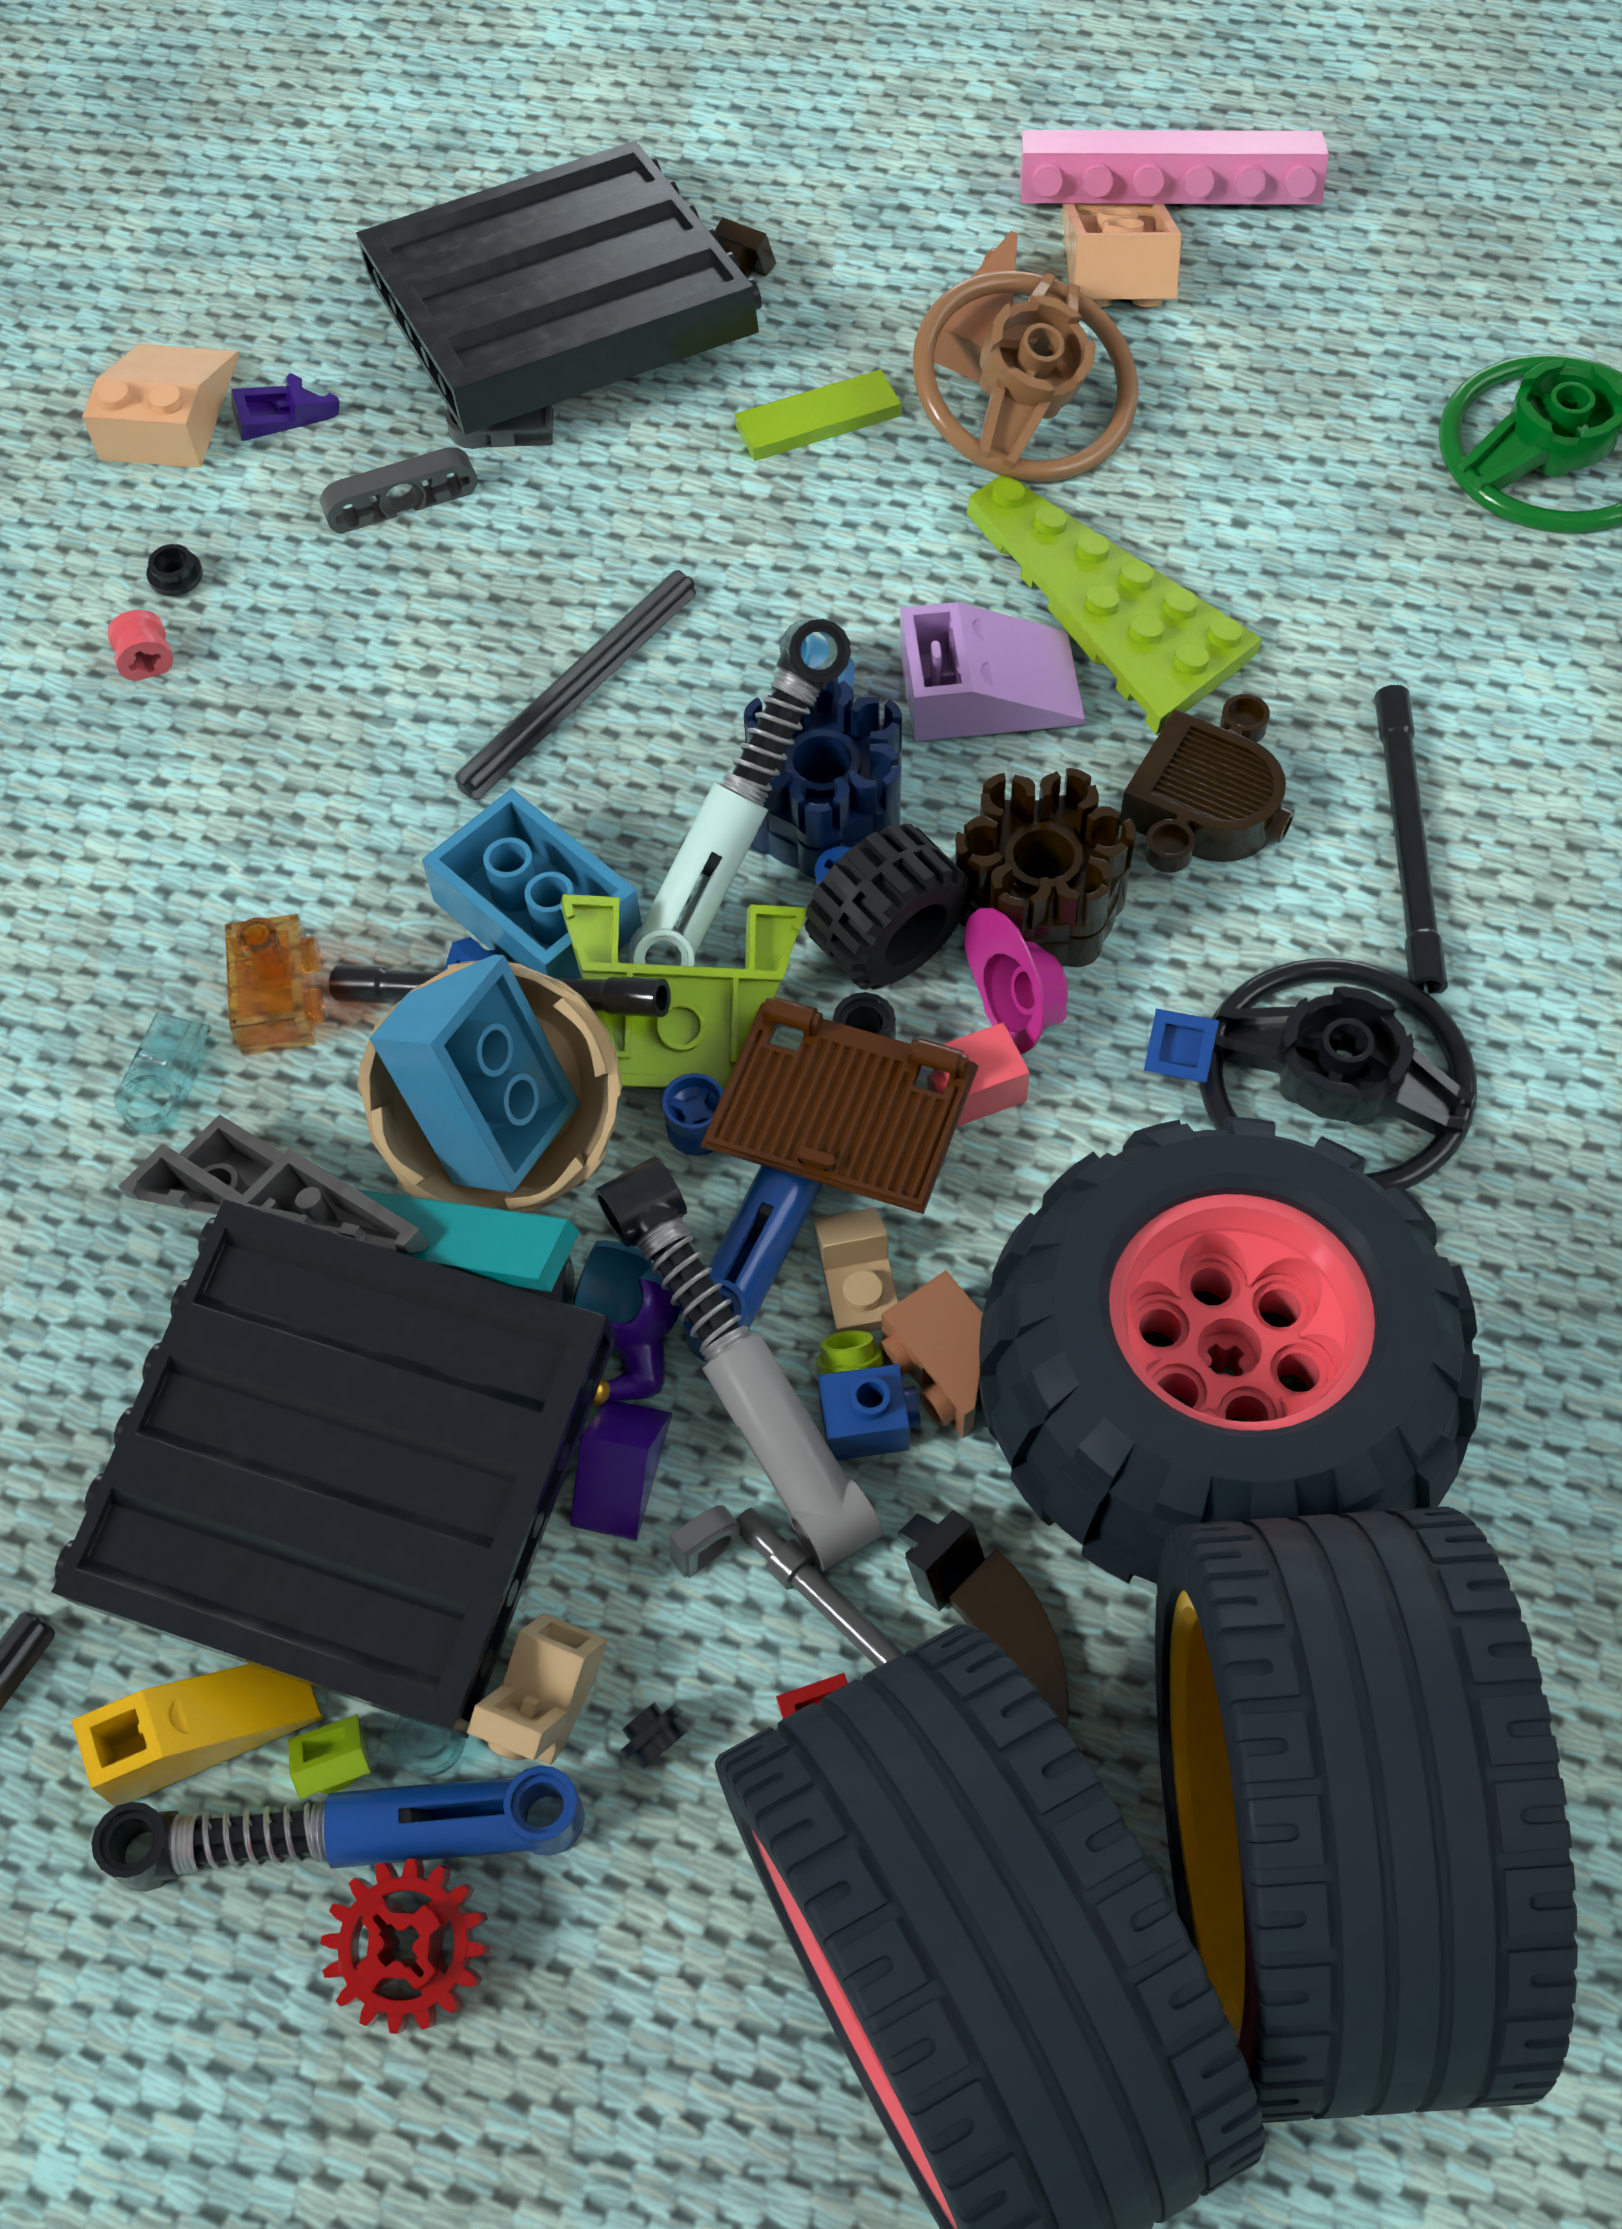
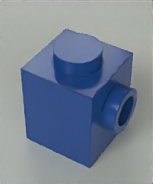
M899 1364L818 1375L819 1401L825 1441L837 1461L909 1450L910 1428L921 1427L920 1410L915 1386L903 1388Z

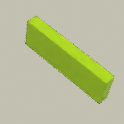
M882 369L735 413V425L753 460L757 461L900 417L901 402Z

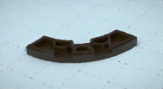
M995 1548L952 1593L948 1604L961 1616L967 1625L974 1626L987 1634L993 1642H996L1006 1652L1008 1657L1014 1660L1021 1668L1025 1677H1028L1038 1689L1043 1700L1047 1701L1054 1710L1064 1729H1067L1068 1689L1065 1667L1056 1635L1045 1610L1032 1588L1016 1567Z

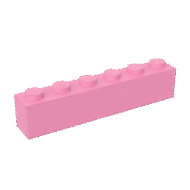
M1022 130L1020 163L1021 203L1322 204L1329 152L1322 131Z

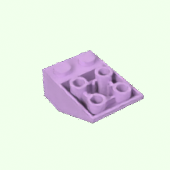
M959 602L900 608V656L914 742L1085 725V715L1067 631Z

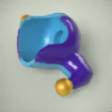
M607 1240L595 1242L584 1265L572 1303L573 1306L608 1317L617 1334L613 1350L617 1351L620 1355L625 1369L624 1373L612 1380L606 1381L601 1378L592 1403L593 1406L602 1405L608 1399H646L661 1392L665 1383L663 1338L673 1328L681 1310V1306L671 1304L672 1291L661 1288L664 1280L663 1276L652 1272L654 1262L644 1260L645 1256H642V1252L639 1251L640 1247H626L624 1244Z

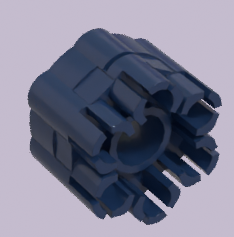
M838 677L830 681L826 691L821 690L818 693L819 697H816L817 701L814 702V706H807L810 714H803L799 722L803 729L795 730L791 738L795 744L787 745L784 751L787 760L779 761L776 769L780 774L778 776L772 775L769 781L772 790L764 791L768 797L765 798L766 802H763V807L768 809V812L751 844V847L756 851L770 854L780 862L799 869L804 875L816 879L815 864L823 852L833 847L845 846L852 848L874 832L878 833L887 826L894 824L900 826L902 773L901 710L895 702L889 699L884 705V724H880V697L864 695L857 698L854 703L852 687L845 680L838 683ZM758 697L752 700L744 711L746 743H748L751 737L748 733V728H755L759 721L755 713H763L762 702Z

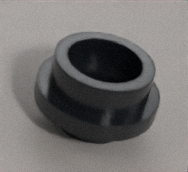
M168 544L159 547L150 555L146 576L151 588L158 594L179 596L192 591L200 583L203 569L198 557L185 546Z
M656 1702L652 1703L622 1729L630 1742L619 1752L626 1760L633 1756L642 1769H645L688 1732L678 1719L682 1710L675 1703L663 1712Z

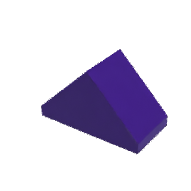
M610 1399L604 1402L581 1435L570 1522L571 1527L638 1540L672 1412Z

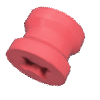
M131 610L120 614L109 624L107 636L112 649L115 651L114 660L117 669L123 677L136 682L168 672L173 663V655L168 642L165 640L166 632L161 618L155 613L146 610Z

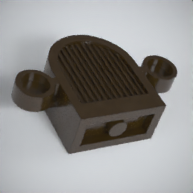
M1238 694L1229 698L1223 706L1220 727L1177 709H1174L1126 787L1121 807L1120 825L1130 818L1135 825L1136 832L1147 836L1144 855L1148 864L1154 869L1165 873L1181 871L1189 865L1192 856L1214 862L1237 861L1256 854L1270 840L1281 843L1285 838L1294 818L1295 810L1282 805L1286 780L1281 765L1270 751L1257 743L1265 736L1270 717L1269 707L1261 698L1251 694Z

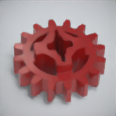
M407 1858L402 1877H398L397 1871L391 1862H382L376 1864V1885L373 1886L363 1878H353L349 1882L351 1892L356 1898L353 1905L332 1904L329 1912L342 1922L339 1933L321 1936L320 1944L331 1949H338V1960L329 1964L322 1971L324 1978L343 1976L347 1986L336 1999L340 2007L352 2004L358 2000L364 2003L360 2014V2024L364 2026L373 2025L383 2013H387L389 2033L398 2034L405 2031L410 2013H413L417 2024L421 2030L436 2025L435 2005L439 2004L451 2014L458 2012L464 2007L459 1994L455 1990L459 1984L468 1987L480 1985L483 1978L476 1970L469 1967L472 1957L489 1954L491 1945L473 1940L472 1929L481 1926L488 1920L486 1912L467 1913L463 1906L474 1892L470 1884H463L452 1891L447 1888L451 1868L445 1865H438L430 1873L428 1879L424 1878L422 1859ZM408 1890L422 1893L433 1900L428 1904L422 1905L416 1912H405L397 1901L393 1902L389 1896ZM364 1924L369 1931L367 1956L360 1962L359 1937ZM452 1927L454 1950L448 1967L442 1959L444 1933ZM416 1929L420 1937L415 1940L412 1949L418 1958L416 1960L413 1958L396 1960L392 1952L398 1948L400 1940L395 1931ZM394 1978L407 1979L415 1990L419 1989L423 1995L413 1999H401L387 1995L380 1991V1989Z

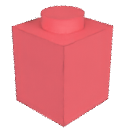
M1004 1022L943 1044L963 1050L964 1054L969 1055V1061L976 1062L975 1064L978 1065L976 1076L957 1127L1027 1101L1030 1072ZM933 1069V1073L927 1075L928 1089L943 1094L949 1080V1073Z

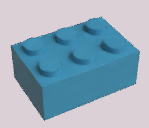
M513 788L509 789L422 859L433 901L490 950H495L500 955H504L507 962L519 963L550 977L582 978L561 910L563 894L620 897L618 951L630 942L632 935L642 926L636 889Z

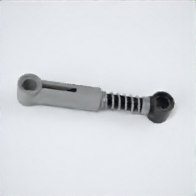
M653 1156L594 1189L598 1203L617 1237L626 1247L631 1245L640 1247L639 1251L642 1252V1256H645L644 1260L654 1262L652 1272L654 1274H661L664 1278L661 1288L671 1290L673 1293L671 1304L681 1306L683 1310L680 1317L681 1321L690 1322L693 1326L690 1336L694 1338L699 1337L702 1341L699 1351L702 1353V1356H705V1360L708 1361V1364L702 1368L786 1507L788 1518L796 1536L804 1548L815 1558V1565L819 1570L826 1572L881 1538L884 1532L871 1503L857 1483L851 1477L846 1476L763 1337L760 1333L752 1336L751 1331H748V1326H739L737 1321L741 1319V1315L733 1316L727 1306L731 1304L732 1300L727 1299L724 1301L718 1291L722 1284L713 1283L709 1276L712 1268L708 1267L705 1269L699 1259L703 1252L695 1253L690 1245L693 1236H690L691 1232L688 1231L685 1222H682L683 1216L687 1214V1207L678 1186L659 1158Z

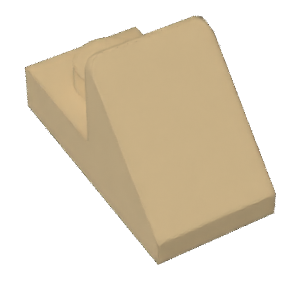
M876 1207L812 1218L836 1333L848 1330L869 1332L882 1329V1313L897 1304L898 1299L888 1259L889 1238Z

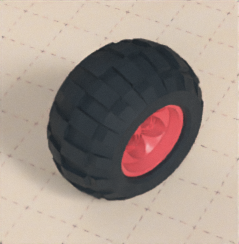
M1227 1116L1220 1130L1193 1131L1188 1123L1181 1124L1180 1119L1156 1124L1134 1131L1123 1145L1122 1152L1115 1156L1106 1153L1099 1158L1093 1151L1075 1163L1045 1192L1042 1207L1035 1215L1029 1213L1015 1228L1005 1244L992 1272V1283L984 1306L983 1316L981 1317L979 1388L988 1430L999 1443L1011 1467L1010 1479L1024 1500L1048 1526L1056 1523L1062 1530L1083 1546L1081 1555L1105 1572L1130 1584L1133 1576H1138L1157 1584L1160 1558L1162 1557L1165 1539L1171 1530L1181 1524L1223 1521L1242 1522L1244 1520L1267 1518L1289 1519L1296 1516L1338 1515L1340 1513L1438 1507L1457 1477L1469 1440L1477 1426L1482 1394L1480 1356L1473 1353L1472 1341L1478 1331L1475 1308L1469 1286L1460 1264L1450 1267L1447 1257L1438 1256L1435 1250L1437 1243L1436 1223L1405 1188L1400 1191L1396 1187L1385 1190L1374 1180L1363 1174L1365 1158L1343 1145L1323 1136L1318 1139L1314 1147L1295 1140L1275 1136V1122L1254 1118ZM1197 1292H1210L1218 1296L1223 1303L1219 1305H1206L1198 1301L1193 1294ZM1271 1312L1280 1314L1287 1319L1290 1326L1281 1328L1271 1326L1264 1321L1261 1314ZM1149 1332H1159L1168 1336L1173 1344L1163 1348L1155 1347L1147 1343L1142 1335ZM1212 1367L1217 1372H1220L1228 1367L1234 1371V1376L1231 1377L1226 1373L1220 1375L1210 1368ZM1285 1375L1296 1376L1306 1383L1309 1391H1291L1284 1387L1278 1377ZM1171 1395L1182 1398L1188 1403L1189 1406L1179 1402ZM1234 1417H1242L1247 1420H1250L1251 1422H1240L1228 1419Z

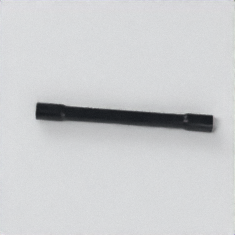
M1388 685L1376 692L1374 700L1379 739L1384 749L1407 936L1405 940L1408 978L1409 981L1423 990V982L1426 981L1428 994H1441L1447 989L1448 982L1443 944L1438 934L1413 746L1415 731L1410 693L1402 685Z
M337 965L330 973L329 991L334 1000L343 1002L387 1003L389 1001H401L411 990L442 972L400 971L379 966ZM552 977L564 982L580 994L593 1011H604L611 1015L664 1017L670 1007L671 991L665 979L609 977L608 979Z

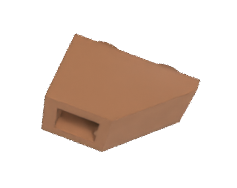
M945 1270L882 1313L883 1341L879 1343V1348L882 1350V1355L889 1365L899 1364L901 1377L909 1372L924 1390L919 1396L930 1417L940 1427L950 1423L958 1434L964 1438L974 1428L980 1380L979 1343L983 1313Z

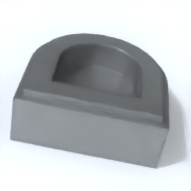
M724 1505L712 1507L670 1534V1559L684 1578L686 1576L690 1578L733 1546L740 1535L741 1526Z

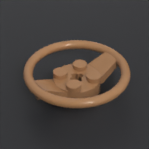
M997 271L976 275L958 283L946 291L924 316L917 332L913 351V375L916 390L924 411L941 436L959 453L975 464L1005 477L1030 482H1053L1077 477L1103 463L1118 449L1127 436L1134 420L1138 402V378L1135 363L1130 349L1117 326L1095 302L1080 292V286L1071 282L1067 285L1056 280V276L1048 272L1045 275L1024 271ZM998 293L1029 294L1031 296L1027 302L1016 303L1012 306L1009 302L1003 306L994 319L982 344L980 356L982 375L980 384L982 389L990 395L978 440L950 412L938 388L934 369V353L938 337L948 319L957 310L973 300ZM1082 320L1102 342L1115 371L1117 401L1112 419L1105 431L1094 443L1073 455L1051 460L1019 458L1042 418L1050 419L1055 417L1062 407L1072 401L1094 364L1096 345L1094 339L1089 342L1087 333L1080 326L1079 322Z

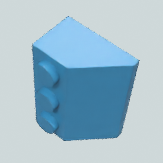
M504 955L489 956L406 994L369 1038L454 1185L513 1193L580 1104Z

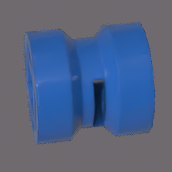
M699 1073L681 1075L671 1081L663 1093L662 1107L668 1140L675 1149L686 1155L701 1156L713 1152L701 1147V1143L724 1090L717 1080L708 1075Z

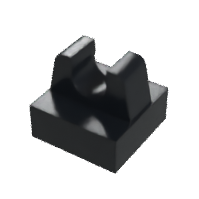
M952 1510L939 1524L917 1513L898 1532L899 1538L911 1546L905 1553V1559L919 1596L938 1611H941L949 1603V1597L985 1560L974 1524L955 1510Z

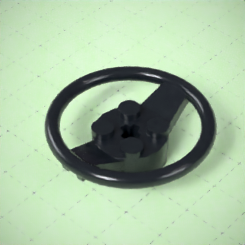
M1316 958L1293 961L1270 968L1245 981L1222 1002L1211 1018L1219 1020L1207 1083H1199L1204 1107L1216 1130H1220L1227 1116L1238 1117L1225 1089L1223 1061L1278 1073L1280 1076L1279 1091L1281 1095L1289 1102L1296 1103L1321 1118L1348 1121L1351 1124L1361 1126L1373 1122L1378 1112L1383 1110L1435 1135L1433 1140L1424 1149L1407 1161L1388 1169L1365 1174L1385 1190L1396 1187L1399 1191L1403 1188L1408 1189L1433 1175L1455 1154L1472 1124L1477 1100V1074L1467 1041L1452 1017L1434 998L1411 981L1396 973L1378 966L1347 959ZM1308 983H1344L1373 990L1398 1002L1423 1022L1433 1034L1445 1055L1450 1077L1413 1047L1414 1040L1412 1034L1410 1033L1407 1036L1404 1026L1394 1016L1396 1011L1394 1005L1369 990L1339 986L1334 987L1332 994L1317 996L1309 1002L1306 997L1299 1001L1296 1007H1252L1276 992ZM1337 1050L1346 1051L1351 1054V1057L1342 1056L1337 1053Z

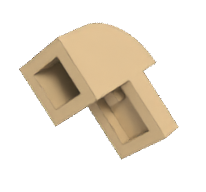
M543 1613L519 1631L502 1685L475 1705L467 1733L487 1741L488 1747L502 1757L514 1760L528 1758L534 1761L537 1759L551 1765L562 1752L594 1684L608 1639Z

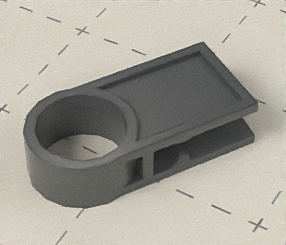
M552 405L466 435L456 425L457 422L448 408L445 414L450 438L455 444L463 448L476 449L553 444L554 408H552Z

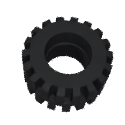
M903 823L900 826L894 824L864 838L833 865L812 895L814 898L808 905L805 915L807 917L805 929L809 937L859 988L864 990L868 988L872 990L881 989L913 973L932 958L946 943L967 909L966 905L971 896V890L969 889L971 882L965 873L918 827L908 823Z

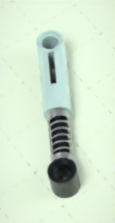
M819 618L800 619L790 625L783 634L780 643V658L776 664L779 669L778 673H775L776 677L773 678L774 682H771V687L774 691L771 697L763 698L766 704L763 713H755L759 721L755 728H748V733L751 737L748 743L740 744L743 750L740 759H732L733 764L736 766L733 773L725 774L726 778L723 779V783H713L642 926L630 938L628 946L630 963L646 964L645 956L650 946L659 941H668L676 946L675 960L671 965L694 966V956L768 812V809L763 807V802H766L765 798L768 797L764 791L772 790L769 781L772 775L778 776L780 774L776 767L780 760H787L784 751L787 745L795 744L791 738L795 730L803 729L799 722L803 714H810L807 706H814V702L817 701L816 697H819L818 693L821 690L826 691L830 681L840 676L848 666L851 656L850 641L845 631L835 622ZM813 632L823 635L829 646L827 659L816 668H810L801 657L802 642ZM702 873L703 876H702V878H701V880H700V882H699V884H698V886H697V888H696V890H695V892H694V894H693V896H692V898H691V900H690V902H689V904H688V906H687V908H686V910H685V912H684V914H683V916H682V918H681V920H680L678 926L675 927L674 925H675V923H676V921H677V919H678V917H679V915H680V913H681V911H682V909H683V907H684V905H685V903H686V901H687L689 895L691 894V892H692V890H693V888H694V886H695V884H696V882H697V880H698L700 874Z

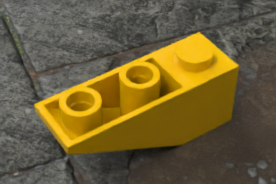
M246 1664L143 1689L74 1718L71 1722L91 1789L116 1807L135 1801L322 1720L323 1716L311 1685Z

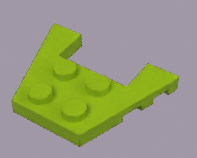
M563 894L561 910L582 978L665 979L670 987L671 1002L669 1010L664 1017L611 1015L604 1011H594L606 1027L616 1049L622 1088L665 1090L671 1081L681 1075L699 1073L717 1080L724 1090L761 1003H764L767 998L773 999L776 996L780 982L783 980L788 967L789 957L798 932L801 930L805 920L806 907L749 905L746 923L745 969L634 964L618 962L620 897Z

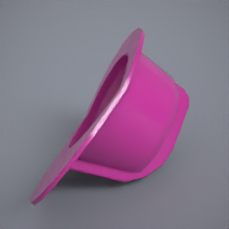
M979 908L970 915L965 927V951L970 969L983 1000L985 1014L992 1026L1004 1022L1019 1053L1024 1054L1036 1046L1044 1029L1061 1023L1066 1019L1068 988L1063 967L1057 958L1034 942L1024 941L1019 929L1000 911L994 908Z

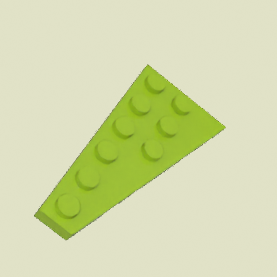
M1000 475L969 496L966 514L1000 553L1009 554L1022 567L1020 577L1031 589L1039 587L1049 599L1047 606L1049 611L1089 658L1096 664L1106 665L1118 679L1116 689L1128 702L1135 699L1147 713L1145 723L1155 735L1161 732L1174 709L1184 713L1240 670L1259 652L1263 638L1206 603L1191 591L1186 590L1156 571L1147 563L1109 541L1105 536L1073 518L1061 508L1056 507L1023 486L1019 481Z

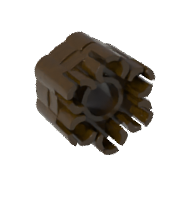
M1066 768L1064 793L1060 796V774L1055 771L1043 777L1040 782L1039 800H1035V783L1030 778L1015 774L1012 780L1011 800H1005V773L992 776L983 785L980 816L974 817L964 825V834L960 832L956 834L954 863L965 873L971 882L969 887L971 890L970 900L959 923L966 927L969 916L979 908H994L1005 914L1014 923L1024 941L1034 942L1057 958L1061 966L1083 967L1093 963L1100 956L1103 942L1111 932L1116 916L1123 910L1125 905L1136 836V828L1133 821L1129 818L1122 823L1121 836L1118 839L1122 812L1108 806L1098 807L1099 793L1096 785H1091L1092 777L1079 769Z

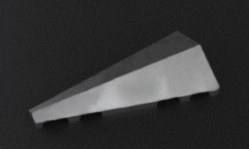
M220 1114L179 1154L162 1143L118 1186L128 1198L217 1215L223 1200L227 1199L383 1248L406 1253L421 1252L429 1246L428 1241L418 1227L290 1148L283 1154Z

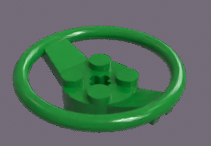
M1560 354L1525 355L1502 360L1487 366L1466 379L1451 395L1440 419L1439 446L1449 473L1472 500L1498 517L1539 531L1577 534L1603 531L1622 525V501L1600 509L1560 511L1533 506L1500 491L1537 467L1548 476L1562 477L1567 475L1571 469L1577 470L1596 465L1614 451L1622 428V372L1607 365L1575 356ZM1523 378L1510 414L1466 455L1461 442V424L1467 409L1481 394L1490 388L1507 381Z

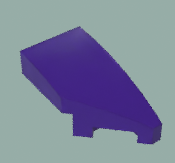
M292 373L286 376V387L271 386L231 389V406L241 441L326 421L339 415V399L337 396L328 393L326 396H319L303 388L302 378Z

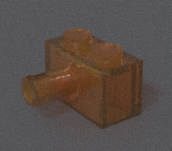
M298 914L270 918L255 917L243 922L225 924L229 1027L242 1055L247 1056L316 1045L315 1024L325 1023L326 1021L322 991L319 986H312V973L322 971L321 952L317 937L306 936Z

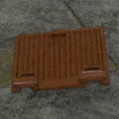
M776 996L773 999L767 998L760 1005L703 1138L701 1147L924 1214L976 1076L978 1065L975 1064L976 1062L969 1061V1055L964 1054V1051L922 1038H919L918 1041L913 1039L911 1044L823 1019V1014L814 1007ZM778 1024L803 1031L804 1036L798 1051L770 1044ZM922 1066L949 1073V1080L943 1094L915 1086ZM833 1167L835 1168V1169H834L833 1171H831V1172H828V1171H827V1168H828V1169L833 1168Z

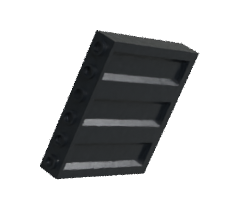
M636 140L356 232L367 275L464 435L759 333L756 310L761 309L762 301L756 282L752 277H745L739 269L734 254L724 251L713 228H706L703 225L692 203L687 204L683 200L674 180L666 179L661 172L657 159L654 156L649 157Z
M224 1199L216 1218L212 1217L202 1229L198 1243L199 1257L189 1279L183 1280L173 1295L170 1309L172 1318L161 1343H156L147 1354L142 1371L144 1382L134 1405L127 1408L117 1422L114 1432L115 1448L105 1471L98 1474L88 1488L84 1503L86 1514L76 1537L63 1547L58 1556L55 1566L56 1582L51 1593L90 1610L468 1739L469 1734L467 1730L474 1707L483 1699L612 1352L617 1334L605 1315Z

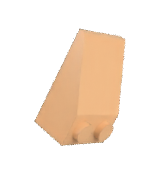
M1062 203L1068 284L1071 282L1080 286V292L1099 307L1110 306L1112 299H1132L1133 305L1141 307H1156L1163 304V299H1177L1182 234L1164 204Z
M138 344L96 378L82 415L99 460L201 468L239 357L238 351Z

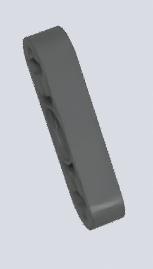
M448 447L337 480L324 489L320 497V505L329 527L333 531L343 534L398 517L396 513L414 508L415 511L471 495L477 486L478 479L466 452L459 448ZM450 473H453V474H454V476H452V477H450V478H447V475H448V474H450ZM427 480L429 485L423 486L421 481ZM409 484L412 486L410 491L401 497L390 498L386 496L389 490L397 485ZM375 496L377 501L371 502L369 497ZM348 504L352 505V507L348 509H343V507Z

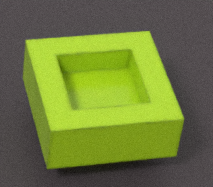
M358 1714L288 1739L290 1777L299 1800L318 1792L329 1794L341 1791L353 1784L358 1777L371 1773L367 1740Z

